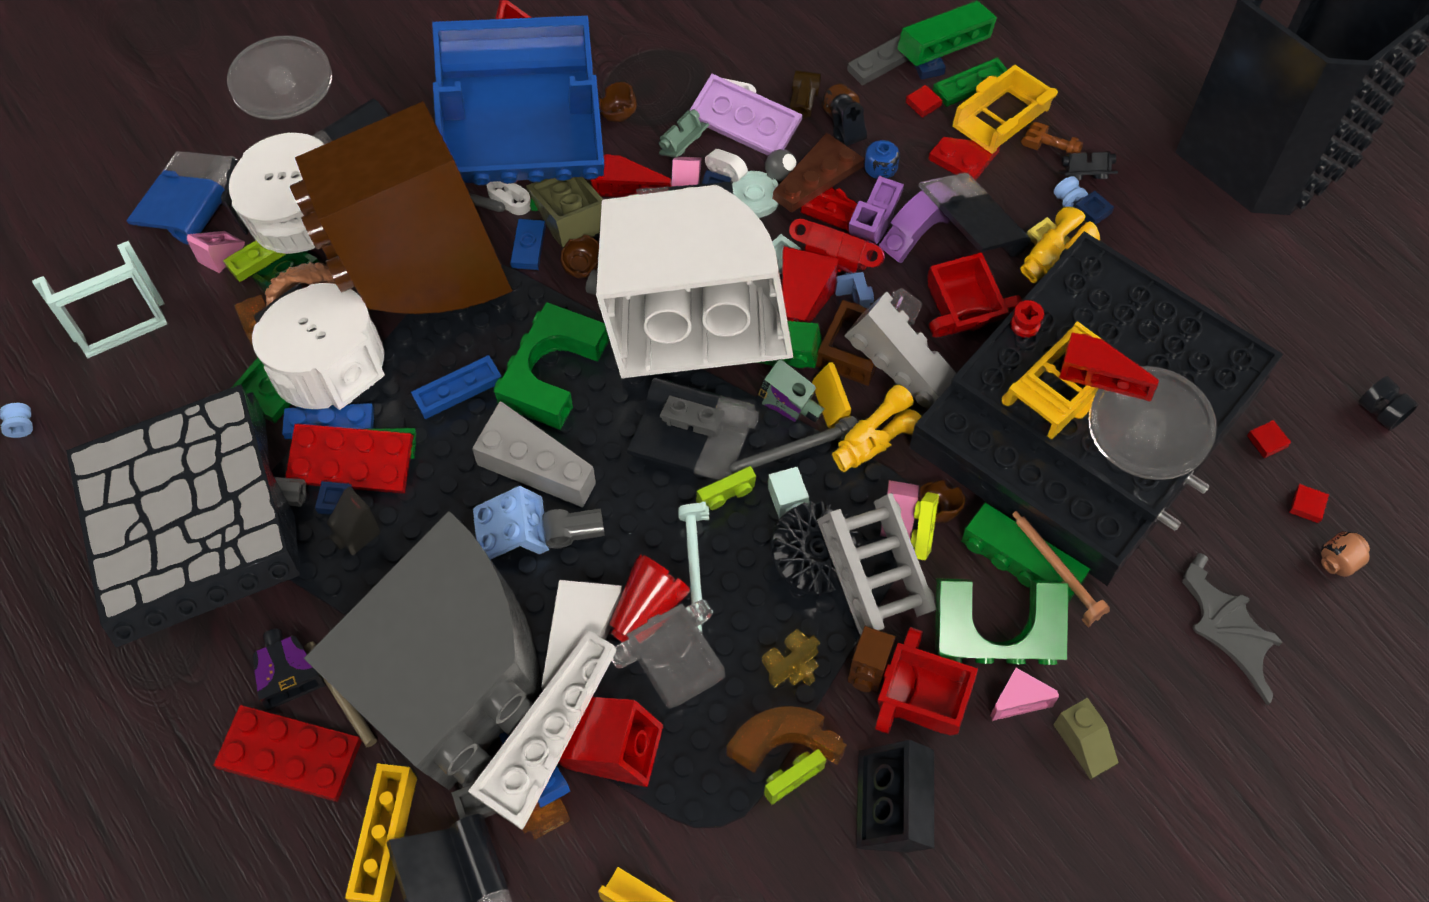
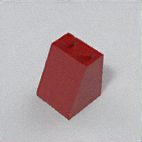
M592 697L558 764L568 770L648 787L663 724L635 700Z

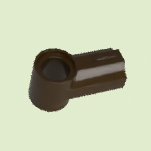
M796 70L789 109L802 114V120L807 117H811L814 99L819 93L821 74Z

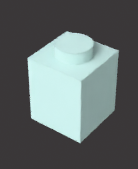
M798 467L769 474L768 490L779 519L792 508L804 502H809V496Z

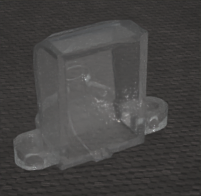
M699 600L686 608L683 604H680L662 615L657 614L648 619L646 624L627 634L628 640L615 647L617 651L611 660L616 668L626 667L637 660L668 708L686 702L714 686L725 677L724 666L697 627L706 622L713 614V610L706 600Z

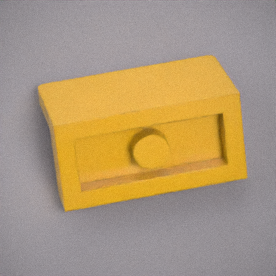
M617 867L606 887L601 885L598 890L600 899L604 902H675Z

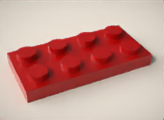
M295 424L285 478L304 479L307 485L321 486V482L324 481L351 484L353 489L405 494L413 435L411 433Z
M240 705L214 766L219 770L338 802L362 740L358 736Z

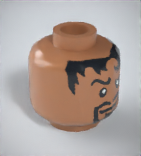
M1340 532L1322 545L1321 563L1329 573L1348 577L1368 563L1370 558L1369 544L1357 533Z

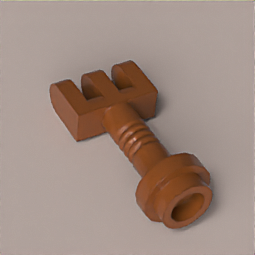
M1033 122L1030 129L1026 132V136L1021 140L1023 146L1038 150L1041 144H1046L1064 150L1066 154L1081 153L1083 142H1080L1077 137H1072L1071 141L1049 135V126L1039 122Z

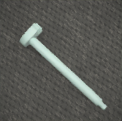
M706 502L686 504L678 508L679 519L686 521L692 620L696 633H702L701 624L704 623L696 521L709 520V506H706Z

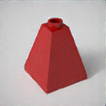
M784 246L782 257V291L788 321L807 323L813 321L835 292L839 259Z

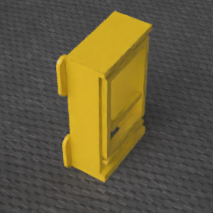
M1013 65L999 77L989 76L976 86L977 93L957 107L952 127L993 154L1000 145L1044 111H1049L1052 99L1057 96L1058 90L1050 88L1017 65ZM1007 92L1029 105L1007 121H1004L987 109L989 105ZM983 111L1002 125L996 130L976 117V115Z
M1078 321L1016 383L1009 387V390L1001 399L1002 404L1010 406L1019 398L1052 424L1047 435L1050 439H1053L1074 417L1082 419L1097 404L1098 397L1096 395L1102 390L1087 385L1082 389L1074 382L1061 379L1078 392L1069 401L1038 378L1045 370L1059 378L1060 372L1053 363L1066 352L1072 332L1088 334L1094 338L1101 339Z

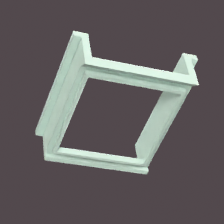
M129 241L117 245L125 265L55 293L44 276L32 280L40 295L72 340L81 347L87 359L167 325V321L160 308L165 303ZM132 278L155 317L88 346L83 332L64 305Z

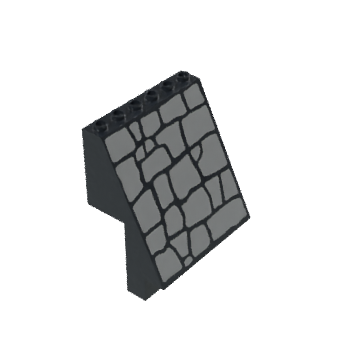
M241 384L66 450L100 625L115 647L122 646L300 576L295 516L269 468L265 414L254 393L246 394Z

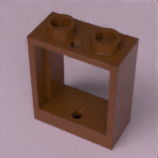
M842 300L818 350L816 367L823 369L828 363L833 362L839 376L869 386L877 369L870 358L867 360L831 347L843 321L854 324L867 309L858 303Z

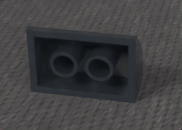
M905 740L859 750L856 848L893 852H914L934 849L933 749L912 740Z

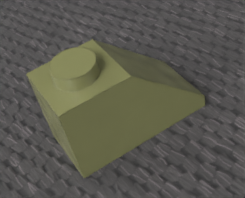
M1088 698L1060 713L1053 725L1090 780L1119 763L1107 724Z

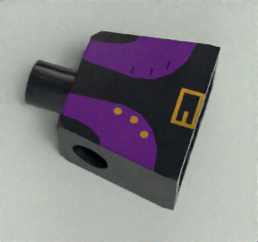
M278 628L268 630L263 634L266 647L255 651L252 656L258 697L267 710H271L326 686L320 674L304 659L307 653L296 636L284 639L281 629Z

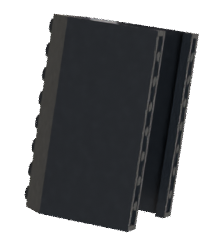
M1237 0L1175 153L1251 213L1290 215L1298 208L1304 209L1315 194L1320 196L1328 188L1330 182L1334 181L1336 183L1339 181L1349 167L1354 169L1363 159L1361 153L1373 142L1372 134L1384 123L1382 117L1395 104L1392 101L1393 98L1405 87L1404 79L1416 68V58L1429 46L1427 41L1429 37V0H1300L1288 28L1260 9L1263 0Z

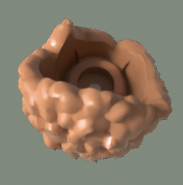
M311 262L309 264L303 263L295 267H289L286 272L279 273V276L271 279L272 284L265 291L266 306L298 283H301L303 288L308 287L310 284L318 283L336 284L327 264L320 262L315 264Z

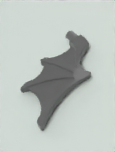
M1198 553L1193 562L1187 567L1182 581L1197 600L1201 610V620L1198 624L1193 625V631L1211 641L1225 652L1244 672L1265 704L1269 705L1273 698V692L1264 679L1263 660L1269 648L1273 645L1280 646L1282 641L1275 633L1263 630L1253 621L1246 608V604L1250 601L1248 597L1244 595L1237 597L1223 593L1205 579L1208 572L1203 568L1208 561V557Z

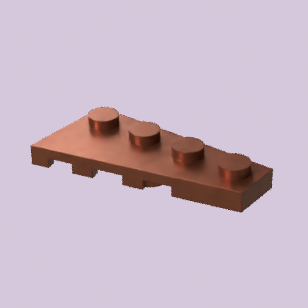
M826 133L773 191V199L792 213L864 167L865 158Z

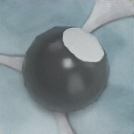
M778 149L768 155L765 162V170L769 178L782 182L798 163L795 155L790 151Z

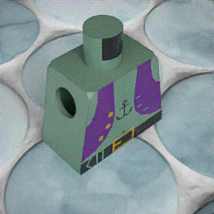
M781 359L777 361L764 379L756 398L757 402L777 411L794 422L802 414L816 423L825 409L811 400L816 390L815 385Z

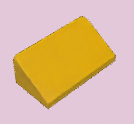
M830 362L817 374L812 384L816 387L815 394L819 405L825 408L823 416L827 427L834 428L840 419L850 416L851 407L835 364Z

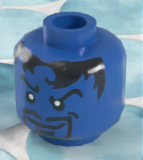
M886 140L871 143L866 149L864 163L865 170L869 176L878 179L879 176L887 179L894 176L898 169L900 157L898 147Z

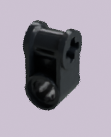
M848 94L836 96L831 103L834 137L846 146L867 139L863 107L858 102H853Z

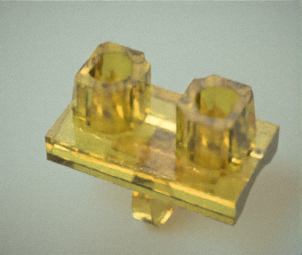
M796 629L785 639V645L791 650V654L784 658L776 648H772L762 657V662L769 672V682L774 687H777L787 678L794 686L801 680L809 686L815 682L812 671L819 667V665L812 658L818 654L817 646L820 645V642L815 636L808 639L807 636Z

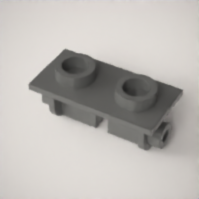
M669 395L660 417L662 421L667 422V426L672 425L688 430L689 426H692L693 432L712 438L713 436L719 437L721 431L720 423L725 411Z

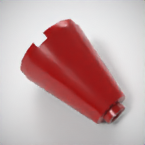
M640 554L634 563L609 622V626L613 628L610 634L623 644H626L628 640L635 643L681 602L691 591L690 588L679 578L675 581V578L669 574V570L649 557Z

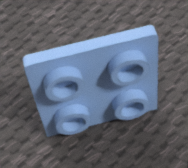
M518 486L473 508L476 540L490 560L519 546L537 554H542L549 550L544 536L542 496Z

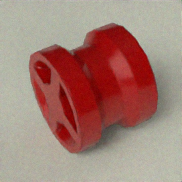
M1025 300L1017 304L1011 320L1013 332L1023 338L1035 336L1040 329L1044 317L1042 306L1032 300Z

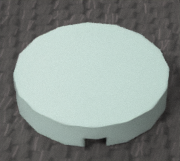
M748 171L739 181L732 183L733 195L750 207L758 218L768 216L778 207L779 203L773 199V191L779 184L776 179L773 178L772 180L769 178L767 173Z

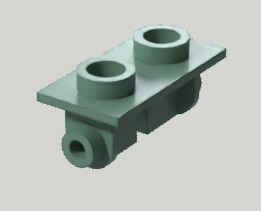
M695 109L688 110L677 121L680 131L676 125H673L660 137L659 145L662 150L659 154L675 158L682 155L686 148L702 135V132L709 126V123L700 122L698 119L700 115Z

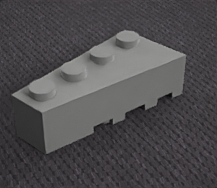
M886 291L861 314L844 336L851 342L854 348L861 350L869 357L877 368L882 369L894 379L897 385L905 387L919 405L929 409L950 386L956 372L938 351H931L927 347L928 339L921 331L916 333L907 323L909 317L903 310L897 311L890 303L893 298Z
M501 401L472 448L478 466L580 507L584 506L596 484L592 465Z

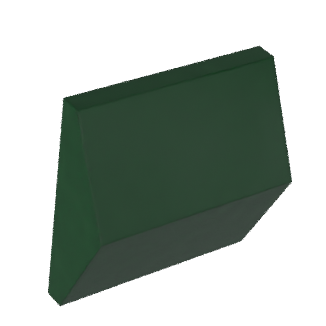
M306 251L286 254L251 275V277L266 291L269 285L272 284L271 279L279 276L281 272H286L289 267H295L303 263L309 264V262L315 264L319 261Z

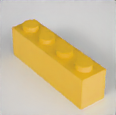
M377 763L345 899L348 902H390L396 873L386 842L391 839L402 838L405 835L417 778L410 767Z

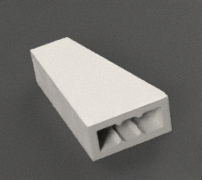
M559 580L541 686L542 691L588 630L604 640L606 639L611 629L609 622L622 594L621 586Z

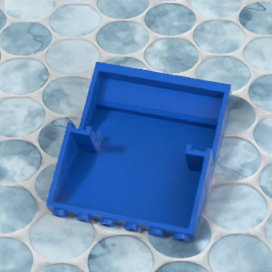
M588 15L432 22L436 82H433L435 124L457 165L464 183L486 185L489 182L501 181L505 184H511L517 180L541 182L544 179L556 178L559 181H566L573 177L595 179L599 176H604L597 77L593 75Z

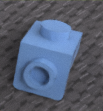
M863 272L845 273L836 277V296L852 294L854 303H858L867 309L870 307V303L874 302L872 287H867Z

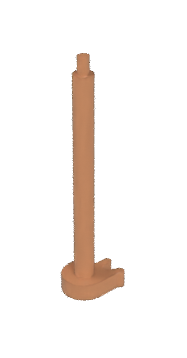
M1015 511L1012 515L1017 520L1016 524L1061 578L1068 583L1071 590L1088 609L1082 619L1085 625L1089 627L1095 620L1101 619L1102 615L1109 613L1110 607L1104 600L1096 602L1024 516L1021 517Z

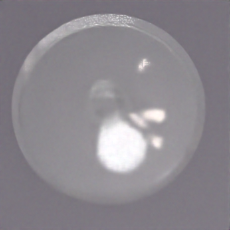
M275 36L253 43L237 55L231 63L227 74L228 89L236 105L249 115L268 120L287 119L307 112L325 97L332 82V70L325 52L312 41L296 36Z
M1140 366L1159 379L1157 389L1151 401L1103 389L1097 390L1089 410L1090 432L1100 452L1121 470L1146 479H1173L1193 471L1204 461L1210 452L1217 431L1215 413L1205 394L1194 383L1180 374L1163 368Z

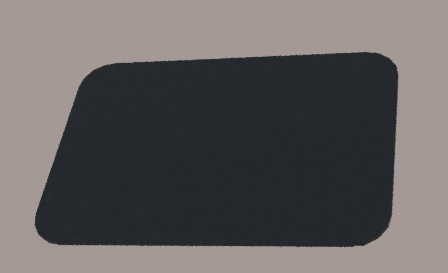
M501 265L512 292L488 302L463 309L440 313L407 314L382 343L384 348L382 370L385 376L352 400L350 404L372 403L374 407L373 429L415 428V459H410L405 494L354 489L347 516L319 514L315 509L320 486L306 485L307 495L305 503L301 507L290 506L295 516L300 576L289 581L346 616L448 511L476 539L473 508L518 486L542 496L544 513L554 509H562L569 513L601 508L605 536L574 540L567 547L549 548L548 551L542 554H537L519 546L491 559L514 593L525 614L533 636L540 677V693L532 701L534 704L543 692L541 686L559 580L619 585L622 587L623 592L634 563L641 554L669 570V574L675 578V581L679 578L690 588L686 521L679 519L678 508L682 505L697 503V490L734 474L730 471L731 463L820 433V431L798 419L796 422L792 421L777 411L757 402L756 397L703 369L621 378L609 341L598 362L569 351H553L542 356L535 363L532 374L537 379L571 392L573 408L561 430L521 415L593 466L596 484L583 507L478 466L472 448L498 405L494 387L427 419H424L411 392L488 355L503 378L507 371L509 359L512 355L517 354L523 335L529 333L536 313L542 311L546 302L604 323L603 316L511 267ZM655 377L722 396L720 410L725 411V414L720 423L721 431L719 437L713 436L708 439L701 462L694 473L627 454L629 444L646 410L648 391ZM832 440L752 468L756 474L755 486L750 493L739 498L737 496L729 498L724 505L715 510H710L709 508V520L696 521L704 621L701 624L702 633H696L695 625H693L690 591L681 602L635 643L628 640L626 644H623L610 634L613 630L612 627L605 639L613 644L617 651L593 697L635 700L663 724L648 787L612 779L607 780L671 820L692 828H721L745 817L764 795L765 785L767 784L766 780L780 769L860 639L859 631L842 587L827 594L811 595L790 586L777 571L771 556L770 542L773 529L779 517L768 490L769 474L798 467L809 496V502L813 501V504L824 502V506L832 504L830 509L833 511L841 509L842 514H847V518L875 510L874 501L887 495L889 480L910 484L892 469L870 459L867 462L861 463L857 468L851 467L846 472H842L832 456V453L839 448V441ZM290 451L271 471L274 477H286ZM914 519L912 532L914 529H918L919 519ZM881 521L853 529L852 531L859 532L855 536L856 544L861 542V546L887 538L880 536ZM892 550L860 561L867 577L898 567ZM894 582L872 589V594L878 607Z

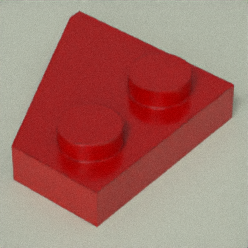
M943 137L929 153L928 160L973 184L999 153L1000 146L991 154L973 140Z
M831 187L803 205L801 213L849 231V222L857 203L849 199L840 188L835 190Z

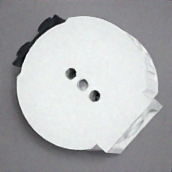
M283 133L268 137L254 144L243 153V157L239 162L232 158L230 169L226 174L225 191L221 195L222 204L230 212L235 223L239 225L243 233L248 235L249 231L262 247L284 254L300 253L315 248L302 222L301 217L304 215L292 194L290 185L303 180L295 157L324 145L323 142L308 134Z
M298 283L253 315L257 323L252 334L254 351L259 360L265 365L264 369L279 396L294 406L305 409H324L334 405L337 409L341 410L385 376L382 370L384 361L383 344L365 303L351 289L341 293L336 284L318 283L310 284L308 287L303 288L301 283Z

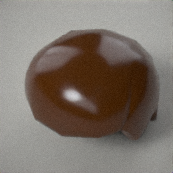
M616 82L605 87L604 98L598 99L599 111L602 117L610 122L626 121L637 108L633 87L627 82Z
M585 234L578 239H569L560 254V263L565 272L576 278L589 277L593 269L597 270L599 257L598 241Z
M945 480L934 483L927 482L919 488L918 501H921L927 492L939 494L935 523L942 524L951 521L964 508L966 498L962 489L958 486L955 488L948 487Z

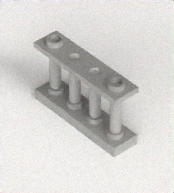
M893 493L874 501L875 510L845 518L841 509L817 519L860 637L864 626L876 630L884 629V618L914 608L917 617L937 610L934 603V594L927 585L901 517V508L895 501ZM881 521L887 538L856 548L850 536V530ZM892 550L898 567L867 577L860 561ZM903 579L909 596L878 607L873 597L872 589Z

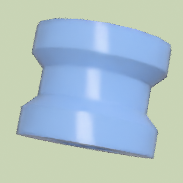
M1074 176L1065 178L1054 189V195L1062 200L1063 207L1075 208L1076 203L1088 196L1087 191L1079 187V181Z
M10 403L1 407L0 418L3 420L1 424L2 434L11 438H21L31 434L33 431L32 422L29 420L31 408L24 403Z

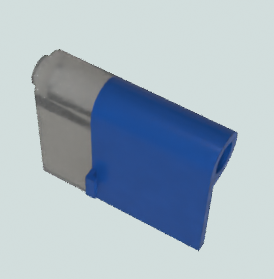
M177 151L128 217L127 223L129 225L167 229L177 240L189 245L186 240L187 235L201 233L221 205V195L225 191L227 182L226 174L230 169L232 158L235 157Z

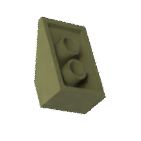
M573 177L566 181H559L556 178L544 179L541 182L526 185L527 191L548 229L562 248L565 247L569 239H578L584 234L595 237L596 234L600 233L602 200L604 199L583 177Z

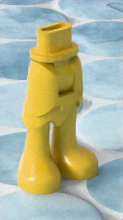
M1074 207L1062 208L1055 217L1057 227L1047 230L1042 235L1040 241L1025 258L1024 264L1020 267L1021 272L1032 283L1038 282L1060 259L1062 251L1065 248L1069 249L1084 231L1100 241V234L1096 225L1091 221L1085 223L1064 245L1063 238L1085 220V214Z
M901 385L893 386L887 392L879 408L866 420H859L845 435L844 440L839 442V448L832 453V456L842 472H846L851 467L857 468L861 463L867 462L880 452L886 451V448L892 446L889 441L901 433L913 434L914 426L922 416L918 412L908 409L913 405L914 400L911 393ZM896 414L881 431L876 430L884 421Z

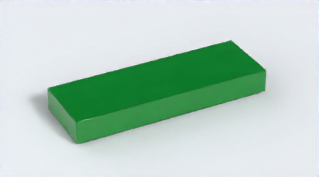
M997 57L935 83L933 91L942 99L945 107H948L976 94V86L987 77H999L1008 69Z

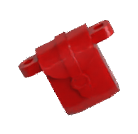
M796 219L790 225L789 232L791 237L796 241L805 243L806 252L839 259L838 272L856 273L857 270L864 271L867 266L872 268L880 266L885 259V253L880 246L840 230L805 219ZM800 225H804L806 228L803 235L797 233V228ZM873 251H876L878 257L872 262L870 259Z
M982 252L930 266L927 275L928 287L942 315L929 323L933 337L952 335L966 330L975 331L985 328L987 324L1005 320L1016 308V305L1022 301L1019 295L1003 299Z
M910 627L904 644H897L891 664H888L885 670L884 683L878 698V705L881 710L875 730L888 734L894 718L900 717L942 734L957 735L974 687L978 668L919 650L923 631Z

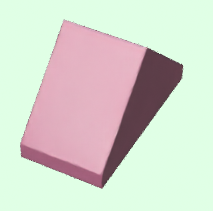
M674 158L672 186L699 184L701 158Z
M226 231L188 234L186 239L197 261L218 273L226 267L223 260L241 250L245 244V241Z
M889 480L887 494L893 493L895 501L899 504L901 517L911 539L919 485ZM882 526L880 536L887 537Z
M1015 668L992 710L991 719L994 721L1051 708L1059 698V694L1054 688Z

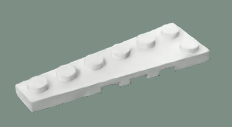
M587 631L468 791L476 799L521 830L526 825L617 651L613 644L593 632Z

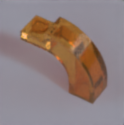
M784 706L763 711L745 722L727 745V756L755 773L765 756L773 748L785 743H799L814 751L819 749L825 758L838 765L844 756L846 744L843 743V739L837 733L831 730H822L825 716L802 707Z

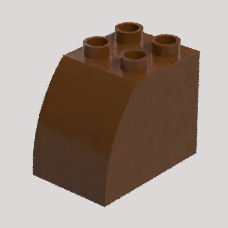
M424 101L295 157L303 180L290 185V189L304 215L301 219L317 250L322 248L329 259L326 261L327 266L341 293L356 287L363 302L369 309L391 313L424 314L463 309L488 302L512 292L457 165Z

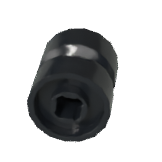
M1385 376L1360 398L1359 403L1369 413H1377V420L1386 429L1391 431L1407 419L1419 404L1407 393L1400 394V387L1389 376Z

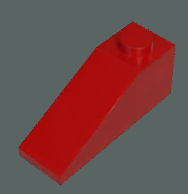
M603 155L604 176L591 179L592 187L601 197H627L634 194L668 191V187H671V178L620 155Z
M1071 333L1059 379L1147 401L1152 400L1159 379L1104 340L1094 338L1088 334Z

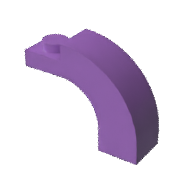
M879 176L867 203L858 202L849 222V234L875 244L879 243L893 219L894 210L903 192L904 184Z
M931 185L920 191L903 206L890 222L893 226L879 246L896 261L902 263L920 237L931 226L938 222L949 223L950 219L939 207L942 203L949 202L951 197L955 195L941 185Z

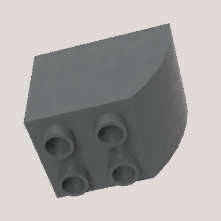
M450 511L304 657L328 683L416 768L448 790L457 782L463 787H468L478 779L492 760V757L486 750L503 732L510 736L533 705L532 701L540 693L538 658L525 614L514 593L472 533Z

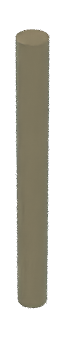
M312 641L304 646L307 654L316 646V643ZM322 677L366 747L374 745L377 739L362 715Z

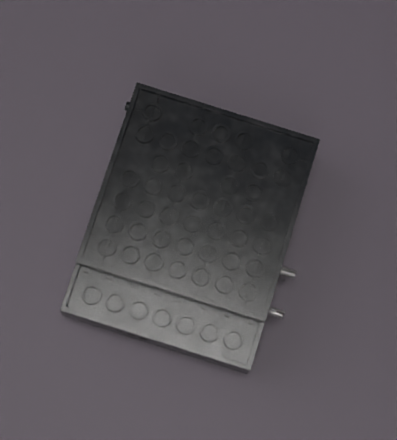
M1084 231L1069 249L1065 248L1062 251L1060 259L1022 300L1037 302L1044 310V317L1038 333L1030 338H1023L1015 334L1011 328V320L1014 315L1013 310L952 378L950 386L917 421L909 448L1015 522L1017 520L1012 514L1017 511L1021 517L1024 516L1045 541L1090 568L1089 574L1108 586L1159 521L1174 531L1179 528L1181 522L1168 514L1167 510L1188 484L1202 494L1209 489V485L1196 477L1195 474L1259 394L1283 354ZM1077 321L1159 379L1157 389L1151 401L1102 389L1096 395L1098 397L1097 404L1082 419L1074 417L1053 439L1047 436L1052 424L1019 398L1010 406H1005L1001 402L1002 396L1009 390V387L1016 383ZM1065 353L1053 363L1059 372H1061ZM1046 370L1038 377L1069 401L1078 394L1077 391ZM1075 383L1082 389L1086 386L1083 384Z

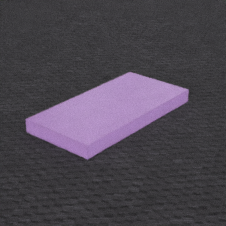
M712 73L690 108V111L695 109L699 113L700 117L698 119L700 122L709 123L707 128L767 156L775 150H785L802 120V114Z

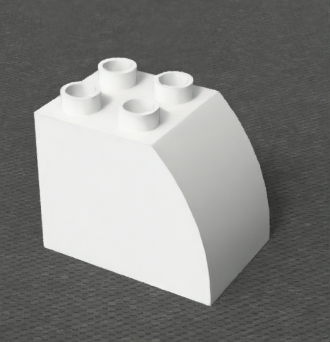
M718 185L642 195L634 194L627 197L602 200L596 297L621 378L793 358L790 331L774 245L762 221L738 197Z

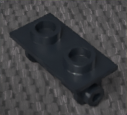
M1110 151L1091 152V160L1087 162L1086 152L1067 153L1066 156L1061 157V165L1065 166V170H1059V173L1067 176V178L1074 176L1078 180H1082L1083 175H1093L1094 179H1107L1109 174H1118L1117 170L1112 169V164L1116 163V154H1111Z

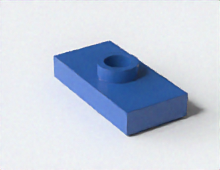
M518 219L510 262L512 268L539 270L546 229L545 221Z

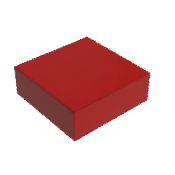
M924 85L906 96L905 103L923 118L942 105V99L927 85Z
M1274 420L1251 430L1247 435L1264 459L1288 448L1291 444V441Z
M1299 484L1296 488L1289 513L1319 524L1323 519L1329 494Z

